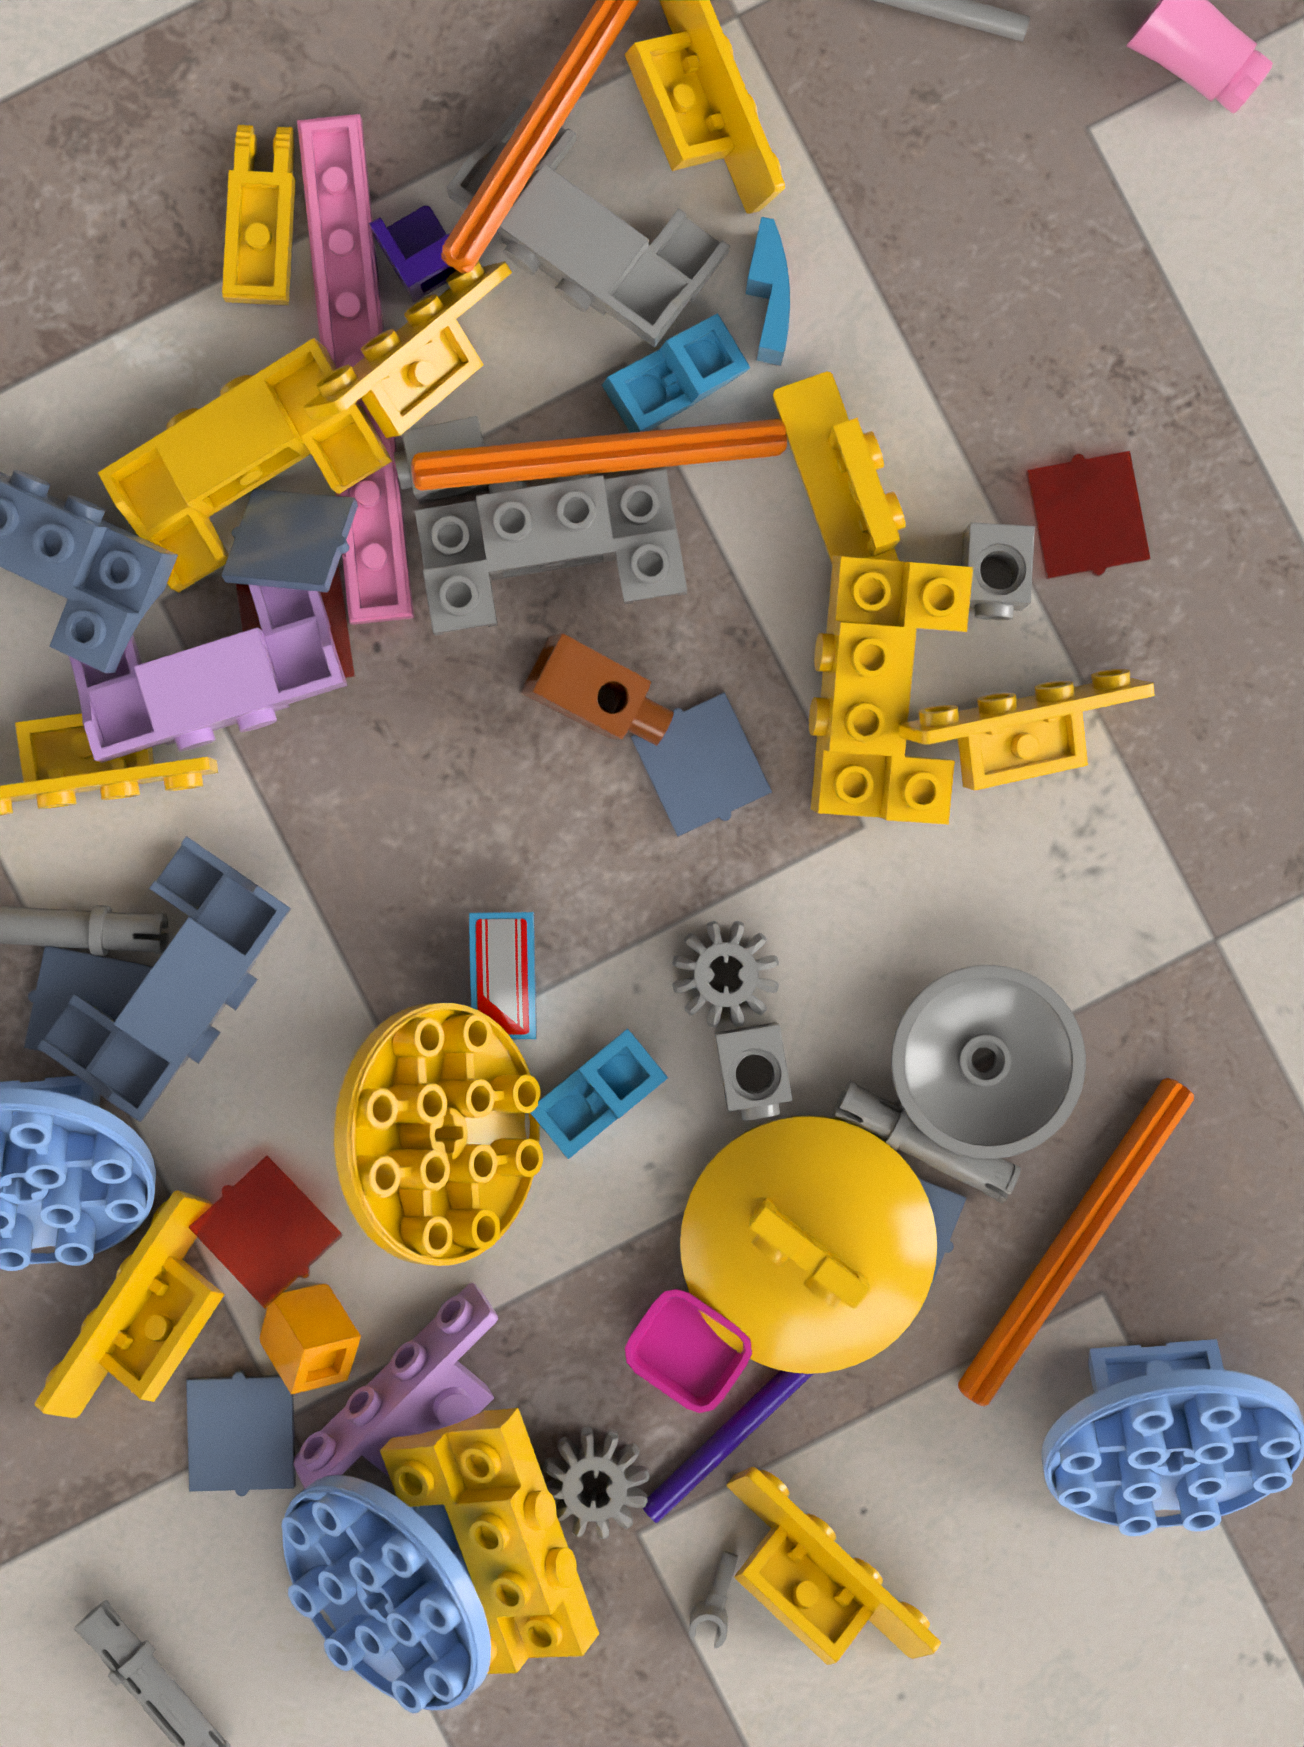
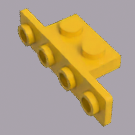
M659 0L673 34L635 42L624 55L672 171L724 158L745 212L747 214L759 212L785 189V182L781 175L780 162L775 153L771 151L758 119L755 101L747 92L735 63L732 45L722 31L710 0Z
M478 261L469 273H460L457 270L446 279L450 287L439 297L437 294L430 295L411 306L404 313L408 322L396 332L394 329H390L368 341L361 348L365 357L353 367L351 365L342 366L318 382L317 387L321 393L303 407L310 419L342 413L361 398L386 438L402 435L484 365L456 319L512 273L506 261L484 267Z
M826 371L777 388L773 392V401L780 420L784 422L787 440L831 564L833 556L899 561L895 551V547L901 540L898 530L906 528L901 505L894 491L884 494L876 471L884 468V460L873 431L863 434L857 417L849 420L833 374Z
M1127 669L1104 670L1091 674L1092 683L1074 687L1072 681L1046 682L1034 687L1035 695L1016 699V694L1014 693L989 694L977 698L978 707L958 711V706L956 705L927 707L919 710V720L898 724L900 738L924 745L957 739L963 787L975 791L1088 766L1083 711L1155 696L1154 683L1130 678V670Z
M82 713L15 722L23 783L0 786V816L12 814V802L37 799L38 809H50L77 804L75 793L100 790L101 800H114L139 796V784L164 781L165 791L203 787L202 775L218 773L217 760L210 757H201L154 764L151 747L101 763L94 760L83 725Z
M176 1190L167 1201L159 1206L153 1215L149 1230L133 1254L129 1255L119 1266L116 1280L98 1307L92 1310L83 1321L81 1333L64 1359L48 1374L45 1387L35 1401V1406L42 1413L77 1418L108 1372L139 1399L155 1402L225 1295L183 1260L215 1211V1205L206 1198Z
M750 1467L734 1474L726 1484L728 1489L771 1528L735 1574L734 1578L826 1665L839 1661L868 1620L911 1659L932 1655L941 1645V1641L928 1630L930 1623L925 1615L911 1604L896 1600L882 1586L883 1579L874 1567L860 1558H852L835 1542L836 1534L826 1522L813 1514H805L788 1498L789 1490L778 1477L766 1470H758L755 1467Z

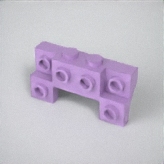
M249 585L261 629L257 627L143 664L134 635H132L115 673H103L69 656L79 693L83 725L94 760L103 763L160 744L170 745L176 743L179 752L195 749L216 741L213 733L215 730L238 724L240 732L259 729L277 722L275 711L288 708L291 703L348 686L331 635V625L320 592Z

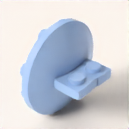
M78 1076L45 1078V1081L20 1082V1080L0 1082V1269L17 1271L26 1268L29 1264L57 1262L71 1266L85 1265L93 1259L94 1254L113 1247L133 1234L145 1221L152 1208L155 1196L156 1168L150 1150L142 1138L130 1126L99 1107L100 1094ZM55 1246V1253H31V1249Z
M1217 1339L1166 1343V1346L1154 1347L1131 1345L1091 1348L1089 1350L1088 1365L1094 1394L1071 1407L1053 1424L1045 1437L1041 1451L1044 1478L1051 1494L1062 1506L1083 1517L1105 1524L1116 1525L1119 1527V1531L1127 1536H1141L1152 1532L1155 1528L1182 1525L1190 1531H1206L1218 1526L1221 1522V1516L1241 1510L1256 1503L1270 1493H1277L1291 1486L1293 1483L1292 1474L1304 1457V1422L1298 1405L1281 1388L1255 1376L1224 1370ZM1180 1510L1181 1514L1156 1517L1155 1511Z
M332 1475L317 1479L296 1495L290 1502L282 1520L284 1557L293 1583L288 1589V1596L295 1609L303 1616L310 1618L324 1637V1649L331 1662L343 1671L353 1669L369 1684L397 1700L405 1710L411 1713H418L422 1709L446 1710L460 1705L480 1687L486 1678L491 1661V1641L483 1607L475 1591L444 1505L409 1507L398 1499L397 1496L395 1497L370 1482L343 1475ZM321 1610H324L329 1616L336 1632L324 1620L320 1612Z

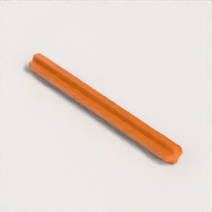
M596 0L445 241L441 258L448 266L454 267L460 273H469L473 270L640 0Z
M779 419L430 451L420 452L413 456L411 460V473L415 488L422 491L779 456L787 449V436L784 422Z
M1165 1078L1161 1081L958 1382V1389L965 1397L980 1406L985 1407L989 1405L1194 1101V1094L1187 1087L1171 1078Z

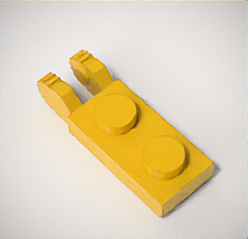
M238 125L235 138L234 170H229L222 297L225 302L289 306L296 182L293 176L294 131L292 127H277L273 139V172L254 171L257 138L254 134L253 126Z

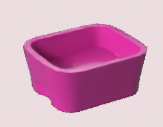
M678 1288L664 1291L652 1303L630 1335L625 1346L626 1363L637 1375L686 1409L697 1413L712 1411L723 1401L747 1366L752 1355L751 1341L738 1326L691 1293ZM699 1311L736 1334L743 1342V1351L739 1353L724 1342L706 1323Z

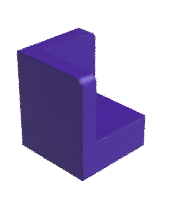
M424 205L388 227H386L381 217L369 223L377 243L413 303L446 284V279L456 271L454 267L448 266L441 258L443 245L450 233L446 234L429 206Z

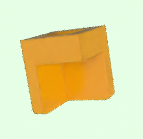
M319 1284L271 1295L259 1336L263 1349L291 1395L348 1381L361 1338L355 1325L331 1287L327 1284Z

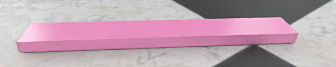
M360 114L297 120L320 343L327 349L337 369L345 365L353 367L365 357L361 348L372 338L384 332L375 237L369 225L373 218L363 122ZM360 398L356 402L364 408L392 462L342 493H336V496L353 497L358 503V508L346 539L349 544V550L342 554L349 623L356 625L413 619L414 611L401 487L394 458V452L397 451L395 437H385Z

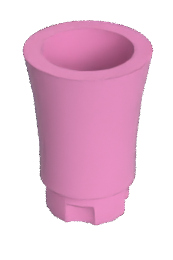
M1160 0L1126 45V47L1153 60L1188 83L1210 102L1216 98L1220 104L1233 114L1240 109L1260 85L1273 64L1261 52L1254 50L1257 43L1229 21L1209 0Z

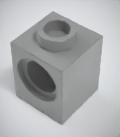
M477 416L410 429L402 434L405 450L394 452L398 478L402 490L413 487L414 495L419 504L489 490L488 486L490 484L420 491L415 488L411 473V460L417 453L485 446Z
M970 523L963 531L961 566L973 567L969 608H975V618L1013 619V610L1022 611L1031 603L1035 526ZM997 558L1009 566L1012 580L1008 588L994 589L983 581L980 573V566L983 560Z
M775 1022L715 1032L728 1111L741 1110L742 1120H755L779 1115V1103L792 1101L780 1024ZM750 1055L765 1057L769 1060L772 1067V1076L769 1083L759 1090H747L740 1086L736 1080L738 1064L742 1059Z

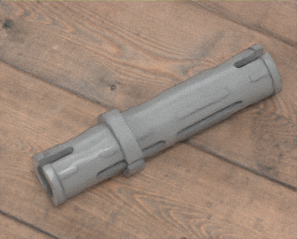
M96 905L92 908V911L0 906V944L88 948L92 955L106 956L110 950L163 954L167 947L168 933H161L162 928H168V917L164 913H158L157 915L112 912L110 906Z
M851 1080L846 1084L845 1090L839 1096L832 1113V1117L865 1129L885 1141L895 1151L898 1149L927 1163V1165L982 1191L1002 1204L1007 1200L1008 1194L1012 1193L1018 1181L1021 1167L1002 1158H972L945 1149L928 1138L915 1126L901 1104L898 1106Z
M107 1600L96 1606L74 1627V1630L94 1649L104 1664L110 1669L109 1679L115 1686L122 1684L135 1697L145 1712L176 1747L231 1746L207 1721L203 1713L180 1686L161 1667L162 1665L153 1656L156 1649L148 1640L141 1642L120 1619V1616Z

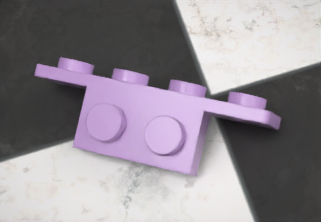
M470 1283L457 1296L448 1299L439 1309L437 1316L412 1341H408L400 1346L391 1361L366 1386L357 1389L348 1399L346 1406L321 1431H317L307 1438L300 1451L294 1456L293 1463L304 1489L317 1479L332 1475H342L361 1456L389 1476L380 1449L392 1437L421 1434L450 1426L479 1414L494 1399L488 1386L458 1362L498 1320V1315L480 1288L474 1283Z

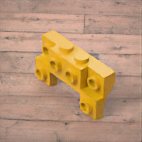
M315 338L307 341L258 373L243 375L231 380L220 390L218 398L200 409L191 408L178 413L168 421L165 431L97 472L114 505L129 522L136 534L145 540L178 554L167 582L170 589L179 593L226 564L229 554L211 523L210 516L310 454L319 466L330 488L338 494L392 462L364 408L357 402L342 413L310 419L303 407L321 393L317 387L318 382L337 369L327 349Z
M833 556L826 633L818 634L814 653L815 670L823 672L821 697H813L809 710L810 735L817 736L811 810L820 814L878 817L887 821L949 825L955 761L946 758L905 755L906 739L900 738L898 724L908 722L917 628L967 632L973 567Z
M519 1408L487 1410L437 1430L410 1436L392 1437L380 1449V1453L397 1498L409 1507L444 1505L487 1619L491 1641V1661L487 1674L517 1673L528 1658L583 1656L599 1635V1631L577 1573L575 1556L568 1548L559 1523L555 1500L545 1484Z

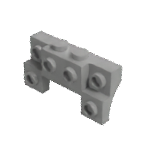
M524 96L503 125L484 145L468 157L447 186L449 198L464 209L469 205L531 106V100ZM561 127L496 231L501 235L502 242L507 245L503 252L513 263L527 273L534 275L539 268L557 281L558 284L555 287V291L576 309L586 312L589 306H591L603 316L607 312L646 342L656 347L689 301L693 302L729 253L730 245L723 240L721 242L717 241L687 219L686 213L679 208L649 245L648 238L555 171L577 141L575 132L569 128L565 130Z
M666 469L603 479V475L590 477V474L552 478V484L528 488L526 480L494 483L488 486L490 494L476 496L475 501L415 510L424 565L423 575L432 630L435 636L444 635L445 632L487 625L488 627L498 626L491 579L510 578L617 559L624 605L633 604L634 601L676 594L678 596L687 595L679 537L675 525Z

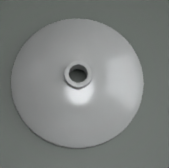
M976 965L954 970L941 976L926 986L912 1000L901 1017L895 1032L891 1052V1071L896 1094L903 1109L915 1126L928 1138L945 1149L960 1155L980 1159H999L1022 1154L1037 1147L1063 1126L1074 1110L1082 1091L1086 1071V1053L1082 1033L1075 1016L1065 1001L1050 986L1033 975L1018 969L998 965ZM987 1047L993 1053V1064L986 1071H977L972 1065V1055L977 1049Z

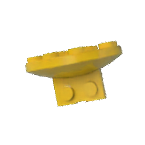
M426 1003L414 1005L393 1014L383 1021L360 1046L351 1061L339 1093L334 1123V1152L343 1195L354 1218L366 1235L384 1251L403 1261L436 1266L454 1265L477 1257L492 1247L518 1216L529 1193L533 1177L540 1171L543 1164V1151L539 1144L540 1124L530 1113L536 1109L538 1101H540L541 1091L539 1083L531 1076L522 1054L511 1037L498 1023L479 1010L456 1003ZM525 1113H529V1139L526 1137Z
M814 1115L790 1116L762 1123L745 1131L724 1146L706 1165L698 1177L685 1207L680 1237L681 1263L689 1293L738 1326L749 1337L752 1348L751 1360L786 1372L804 1374L826 1373L842 1370L872 1358L898 1339L909 1327L920 1311L933 1280L937 1256L936 1227L928 1197L919 1179L902 1156L885 1141L859 1126L835 1118ZM699 1311L706 1323L724 1342L739 1353L743 1351V1342L736 1334Z

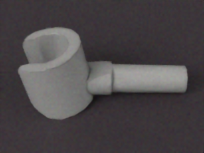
M727 1551L723 1552L707 1600L699 1602L691 1611L689 1635L692 1641L694 1640L698 1624L702 1621L710 1620L719 1626L715 1636L714 1648L720 1647L725 1642L728 1615L724 1606L738 1555Z

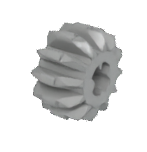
M716 921L708 922L707 933L712 945L705 948L697 936L689 933L684 938V941L699 954L696 961L684 956H674L672 961L673 966L679 969L693 970V978L680 979L672 984L674 992L683 993L696 987L699 994L692 998L684 1009L689 1015H693L699 1011L706 1001L712 1003L707 1015V1025L715 1028L718 1026L722 1007H729L731 1021L736 1028L743 1026L744 1016L739 1004L746 1001L754 1012L762 1015L767 1010V1007L761 1000L752 995L755 988L757 987L771 993H776L779 988V984L771 979L758 978V970L772 969L779 965L777 956H766L756 961L752 956L765 944L766 937L762 933H758L751 938L745 947L740 946L739 942L744 932V923L734 921L730 928L729 942H722L720 927ZM722 956L725 963H728L729 956H732L741 964L736 972L741 983L733 991H729L726 985H723L722 992L716 991L709 984L715 975L709 966L713 960Z
M584 1427L581 1431V1449H578L572 1440L562 1437L558 1441L557 1447L565 1460L546 1458L543 1471L556 1479L545 1483L547 1489L552 1494L554 1500L562 1499L556 1504V1514L559 1522L564 1521L572 1513L576 1516L572 1528L574 1536L581 1537L586 1530L587 1521L596 1522L598 1537L606 1539L609 1537L610 1531L609 1518L612 1517L619 1526L628 1529L633 1525V1517L625 1505L634 1508H644L647 1504V1494L634 1486L641 1485L649 1480V1469L644 1466H630L639 1456V1447L635 1443L625 1446L618 1453L615 1451L619 1434L617 1430L609 1429L605 1435L603 1445L595 1444L592 1428ZM594 1470L595 1478L598 1477L599 1471L608 1475L607 1492L597 1495V1489L593 1488L592 1494L586 1493L583 1490L584 1473Z

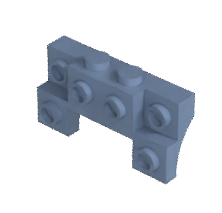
M14 470L12 476L0 472V567L67 598L49 647L103 673H115L125 648L141 619L165 590L178 554L103 520L105 509L92 502L71 495L64 502L47 494L51 484L43 479L18 470Z
M187 836L159 878L153 882L149 889L189 917L117 1019L114 1020L78 994H74L47 1036L37 1046L38 1049L95 1089L106 1100L139 1122L145 1119L188 1058L199 1064L221 1033L211 1025L225 1005L236 1011L250 993L258 979L251 975L249 971L292 910Z

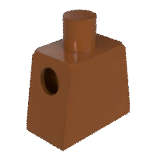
M563 633L547 638L520 691L521 694L605 737L622 740L627 731L657 746L664 737L674 716V712L645 697L650 688L651 681ZM603 685L612 689L615 694L614 705L609 711L600 707L597 701L598 692Z

